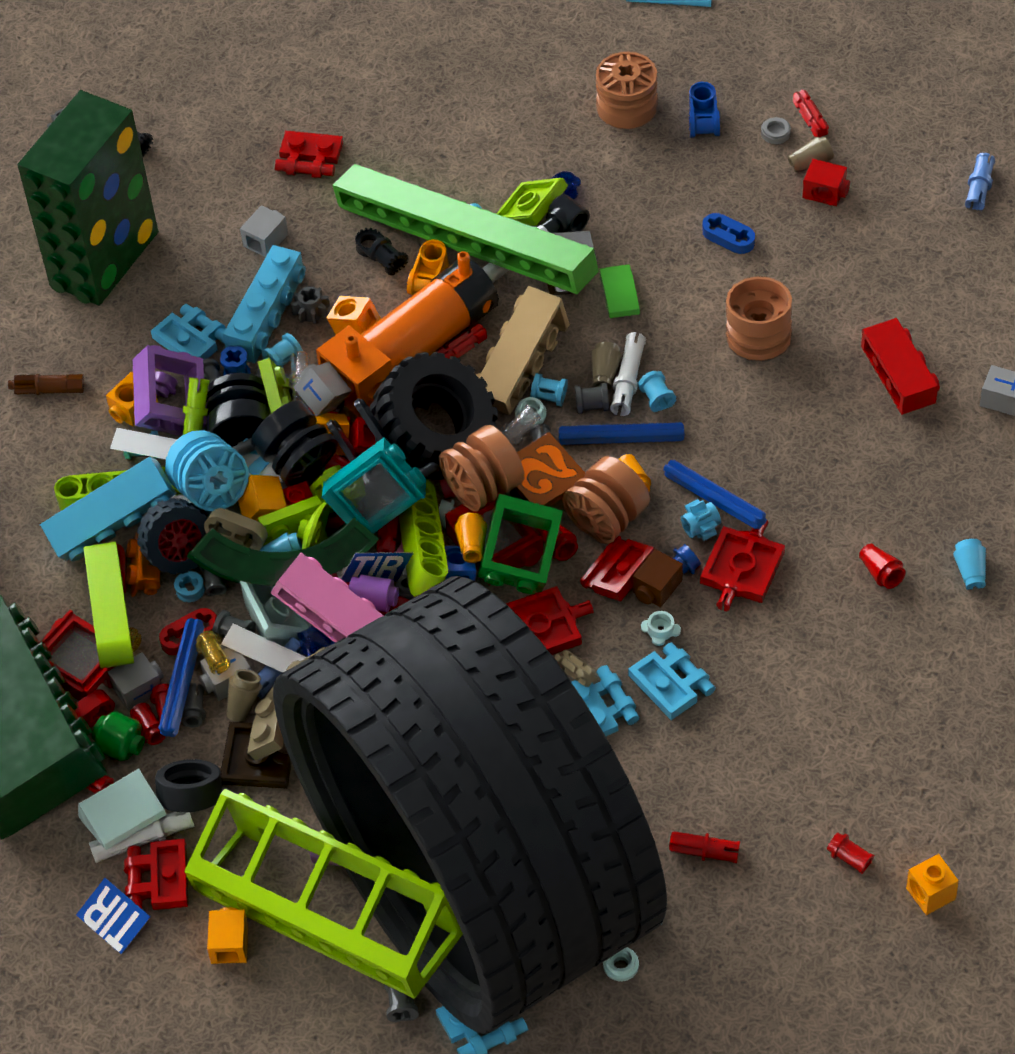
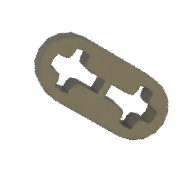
M224 508L213 510L204 523L206 534L213 528L229 540L260 551L268 538V532L261 523Z

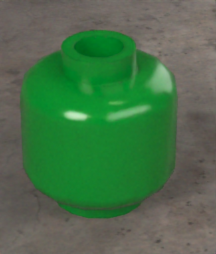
M111 712L107 716L102 715L96 722L92 732V739L100 747L103 754L118 761H126L133 754L138 755L145 743V737L141 735L142 725L140 722L119 712Z

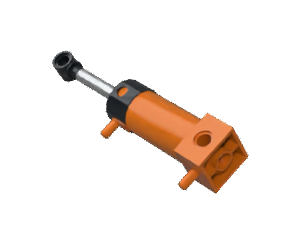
M561 194L549 206L546 221L537 228L549 233L579 232L587 225L590 213L568 195ZM459 252L456 262L362 334H359L348 325L317 348L318 365L330 362L352 390L344 399V406L357 417L362 418L354 406V401L358 398L360 400L363 399L370 408L371 403L374 401L373 396L393 368L398 366L403 359L407 357L414 358L416 354L423 352L428 353L430 356L461 331L468 329L496 308L499 298L493 282L509 270L492 263H488L481 268L470 259L468 252Z

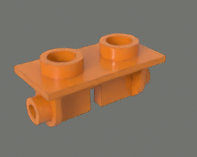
M136 532L134 539L130 538L128 540L126 557L131 558V565L128 566L126 574V584L131 585V597L136 595L137 590H144L145 594L154 595L161 586L160 570L157 567L148 565V563H151L140 551L141 547L137 543L138 533Z

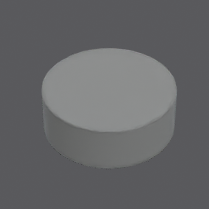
M769 118L761 126L762 138L771 144L784 143L791 134L790 124L782 118Z

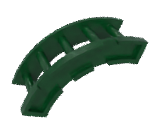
M352 518L347 524L344 522L328 538L312 547L289 552H265L237 544L212 528L201 538L186 557L208 572L231 582L240 584V581L257 585L275 586L300 553L316 559L322 565V568L331 575L347 567L355 553H366L379 538L358 520Z

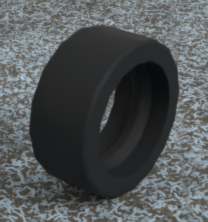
M199 759L175 761L163 766L156 773L157 798L163 808L169 811L182 813L208 809L216 805L222 793L221 771L217 765L209 761Z

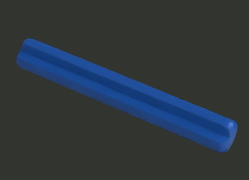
M681 422L559 427V443L561 445L683 441L685 437L684 425Z
M670 460L664 466V475L706 501L713 503L750 527L760 529L766 523L765 512L678 461Z
M189 618L185 622L158 727L160 734L163 736L175 737L178 734L204 632L203 621L200 619Z

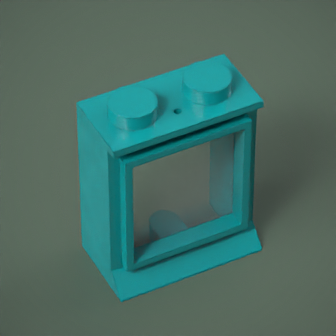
M383 437L324 481L322 498L346 524L352 518H355L374 534L418 500L424 499L427 482L418 468L414 467L412 469L408 465L400 447L395 443L391 445Z

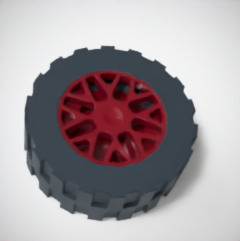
M170 498L167 501L162 500L156 506L150 507L147 510V514L140 520L141 524L137 530V543L141 547V553L154 567H157L164 573L184 574L188 570L197 568L198 565L186 556L206 534L204 523L208 517L194 504L181 498L180 500Z

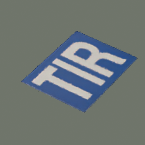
M414 552L355 553L341 579L344 582H350L353 576L360 577L363 574L398 581Z
M106 878L103 879L76 914L120 954L124 952L151 917Z

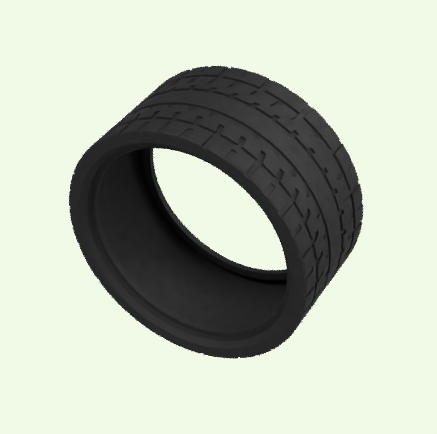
M450 577L388 612L383 617L353 632L347 638L339 640L309 659L285 671L276 678L273 686V700L279 728L296 774L323 830L330 833L337 841L346 845L348 843L355 844L364 853L374 858L381 856L392 866L402 871L409 869L417 874L420 879L428 883L437 882L440 884L463 935L425 986L455 1018L470 1029L483 1034L491 1033L515 1018L518 1014L523 1013L553 994L556 990L566 986L662 924L667 909V891L663 868L650 827L622 765L588 706L550 652L509 606L481 584L465 577ZM345 868L366 903L375 885V881ZM386 887L373 915L400 954L407 955L427 913L422 903ZM436 924L417 963L420 973L450 934Z

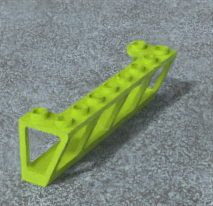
M224 789L220 794L184 871L193 889L225 907H233L238 910L245 909L246 917L413 999L416 998L463 935L439 883H428L420 879L417 874L409 869L402 871L392 866L381 856L374 858L364 853L355 844L348 843L346 845L337 841L330 833L324 830L318 832L309 828L298 818L290 819L285 817L270 805L264 807L255 803L244 793L236 794L227 789ZM227 807L237 826V831L215 859L209 862L203 859ZM245 835L259 843L245 874L238 876L219 866ZM275 835L319 855L302 895L296 903L253 883ZM329 861L375 881V885L354 929H348L308 909ZM386 887L422 903L427 913L407 955H402L364 936ZM436 924L450 934L420 973L417 963Z

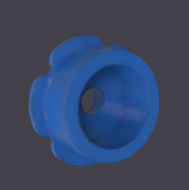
M686 544L678 550L674 548L673 552L676 556L673 559L683 564V574L687 571L695 574V569L701 565L695 553Z

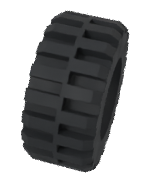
M423 352L416 354L414 358L407 357L403 359L398 366L393 368L376 390L370 410L390 440L389 443L391 445L395 443L400 447L406 457L405 461L412 469L414 467L420 469L429 462H436L439 465V471L431 476V479L442 480L444 476L439 464L440 454L446 449H452L454 444L458 442L466 443L470 434L485 425H492L497 428L495 421L498 419V411L496 407H492L495 403L492 391H487L486 386L488 384L483 377L478 378L474 372L476 370L469 364L467 367L460 363L461 360L453 356L448 359L445 358L443 353L433 352L429 357L428 353ZM412 398H426L441 405L452 418L455 434H439L427 428L416 416L412 406Z

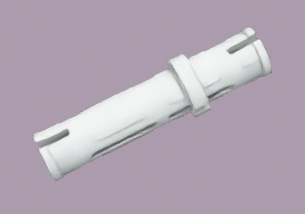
M631 332L626 336L619 375L614 379L613 383L615 393L610 410L615 415L618 413L619 405H622L620 416H626L630 413L632 397L638 389L636 379L643 348L646 343V338L640 333L637 343L634 342L636 332Z
M171 812L107 850L98 840L89 842V846L95 862L98 863L109 857L127 852L129 846L136 845L140 847L156 840L165 841V837L195 826L190 812Z

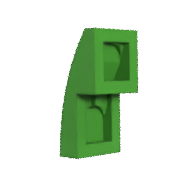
M630 264L599 268L609 318L639 315V302Z

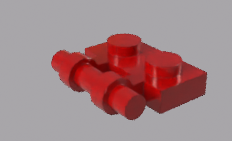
M285 130L279 155L280 158H286L287 160L276 159L275 171H284L287 175L294 176L296 173L312 174L314 178H321L322 175L333 177L335 165L325 163H338L343 145V136ZM300 160L313 161V163H312V162H302V161H300Z
M185 838L150 842V854L141 855V847L133 845L127 848L124 872L128 874V885L124 888V894L141 909L142 901L146 898H151L153 910L188 907V879L184 872L187 867V845ZM151 870V882L142 883V873Z

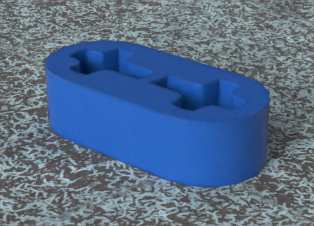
M712 213L704 218L702 233L706 239L738 254H745L753 250L755 246V233L750 227L719 213ZM717 225H721V228L717 227L714 230L711 229V226L716 227Z

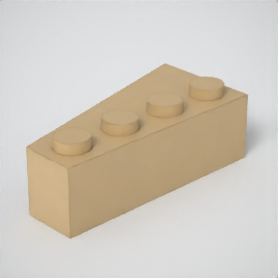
M528 286L524 294L519 295L514 305V313L509 321L504 322L498 343L495 347L490 348L486 357V365L482 372L476 374L478 378L483 377L488 384L486 389L488 392L492 391L495 399L492 407H496L498 411L508 415L512 413L530 386L529 375L535 376L543 366L545 351H553L558 344L556 338L559 330L566 332L570 326L562 298Z

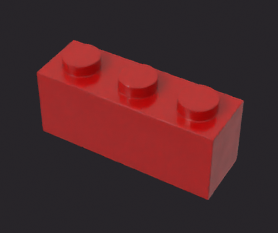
M897 318L864 328L862 330L861 347L901 415L935 404L937 391L940 390L939 380L934 373H930L923 353L920 350L917 351L914 347L909 330L903 328Z

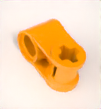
M431 239L421 245L414 267L409 273L407 281L408 294L414 295L429 284L434 277L449 267L447 249L442 241Z

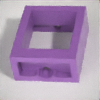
M147 345L133 358L135 426L182 436L185 413L182 412L183 408L156 402L155 368L184 375L185 404L187 405L189 377L199 379L197 391H199L200 378L204 379L203 358L191 356L187 352L166 350L157 345ZM206 416L203 419V427L206 425Z

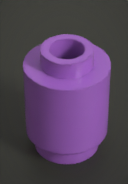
M363 574L360 577L353 576L351 578L349 589L360 598H366L371 601L377 611L389 612L391 606L395 607L397 605L399 587L394 586L393 579Z

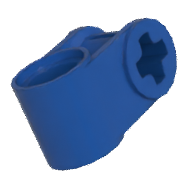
M697 82L691 86L689 91L690 138H695L697 134L720 136L719 110H717L716 90L708 82Z

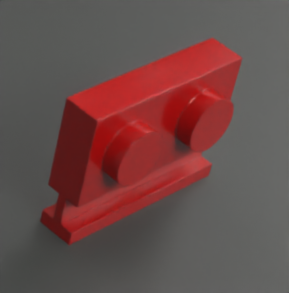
M618 536L613 542L609 543L580 579L582 587L593 589L597 594L621 602L633 587V575L655 548L630 539L624 541Z

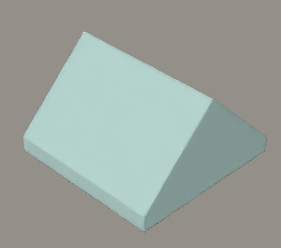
M240 581L245 607L252 621H255L256 629L260 636L281 646H285L291 637L303 642L317 636L309 622L271 594L274 586Z
M140 769L135 770L78 804L79 818L106 850L167 815Z

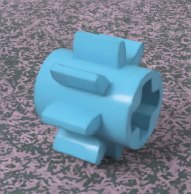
M697 499L684 506L687 513L681 516V524L690 538L697 536L705 541L717 535L715 527L721 524V517L713 503L705 504L704 500L699 501Z

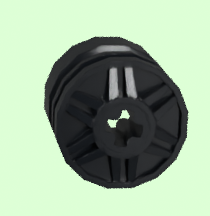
M247 373L226 374L208 385L205 408L208 409L207 430L219 436L231 447L238 445V442L244 441L246 438H252L258 426L271 414L263 381L260 377Z
M299 400L286 403L270 414L258 426L251 439L252 447L265 462H273V471L280 475L281 480L289 487L312 478L331 460L338 447V442L334 436L328 434L324 425L316 424L317 419L303 401Z

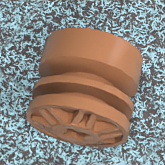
M620 52L608 56L598 65L596 70V108L599 117L606 124L616 128L632 129L648 123L656 114L658 105L657 69L647 56L636 52Z
M752 277L734 284L729 290L726 299V339L730 349L737 355L748 360L762 361L775 358L784 353L788 348L792 336V297L786 286L772 278Z
M492 425L483 426L470 434L466 443L458 442L454 444L452 449H446L439 456L440 468L448 486L457 499L471 511L481 510L485 507L486 503L495 501L497 492L499 494H506L520 485L525 479L524 469L516 450L507 437Z
M604 456L598 459L586 471L584 478L577 480L574 487L569 488L564 493L562 501L569 518L580 530L586 534L590 533L589 536L600 543L609 544L619 536L620 532L627 528L629 522L635 520L648 507L650 496L643 480L633 469L614 457Z

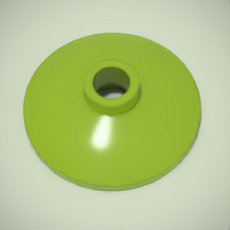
M323 502L315 510L309 521L301 520L297 531V538L303 539L302 549L321 543L330 512V506L327 502Z

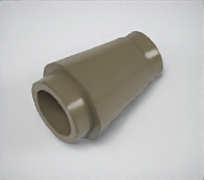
M824 136L820 139L815 137L787 157L789 164L794 167V172L808 169L812 159L829 162V160L834 158V153L828 139Z
M604 341L597 343L591 351L593 387H600L601 383H607V389H611L622 354L617 344Z
M239 669L229 678L226 716L230 720L236 722L246 720L262 689L261 678L257 673L246 669Z

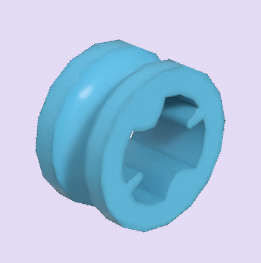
M188 571L184 574L181 573L175 579L174 588L176 595L183 602H195L203 596L205 592L203 578L197 572ZM191 582L194 590L188 591L185 588L186 583Z

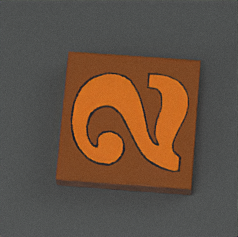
M550 432L517 452L524 469L525 479L514 490L525 501L550 507L561 500L564 493L569 488L574 487L577 480L585 477V472Z

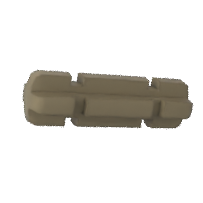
M563 650L561 654L555 655L554 659L562 670L583 686L589 687L592 682L596 683L598 681V676L595 675L596 669L570 651Z

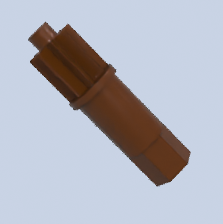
M83 374L14 375V380H8V389H14V394L84 393Z

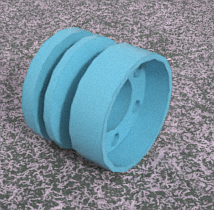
M205 430L191 431L179 437L170 447L166 457L165 472L169 482L195 506L203 510L226 509L234 505L247 487L249 469L245 459L214 433Z

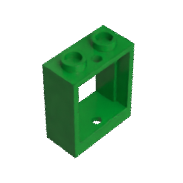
M499 494L494 504L477 577L484 578L486 583L495 586H502L504 584L514 586L519 592L525 594L542 592L547 582L563 510ZM502 519L548 531L538 573L492 561Z

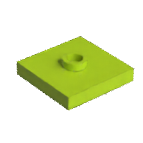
M564 178L521 182L496 214L512 218L529 226H536L548 212L553 200L565 191L568 184Z

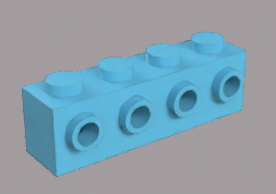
M272 245L223 333L225 348L241 346L247 352V361L256 363L261 352L266 349L274 328L278 327L286 306L291 303L293 293L298 284L304 279L306 268L302 263L301 252Z
M149 456L42 522L40 526L59 558L66 561L69 559L76 561L84 557V546L110 541L116 536L115 532L124 526L128 528L138 524L143 517L142 515L148 512L147 510L150 507L156 506L162 500H169L177 493L169 482L160 463Z

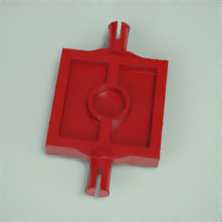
M768 520L760 529L751 528V531H738L723 526L700 575V584L722 591L720 599L716 604L718 609L722 610L724 606V611H729L735 596L763 603L785 553V545L770 541L763 536L769 523Z
M557 586L506 603L537 636L551 655L581 645L582 636L576 626V619L594 613L590 600L570 606L563 599Z

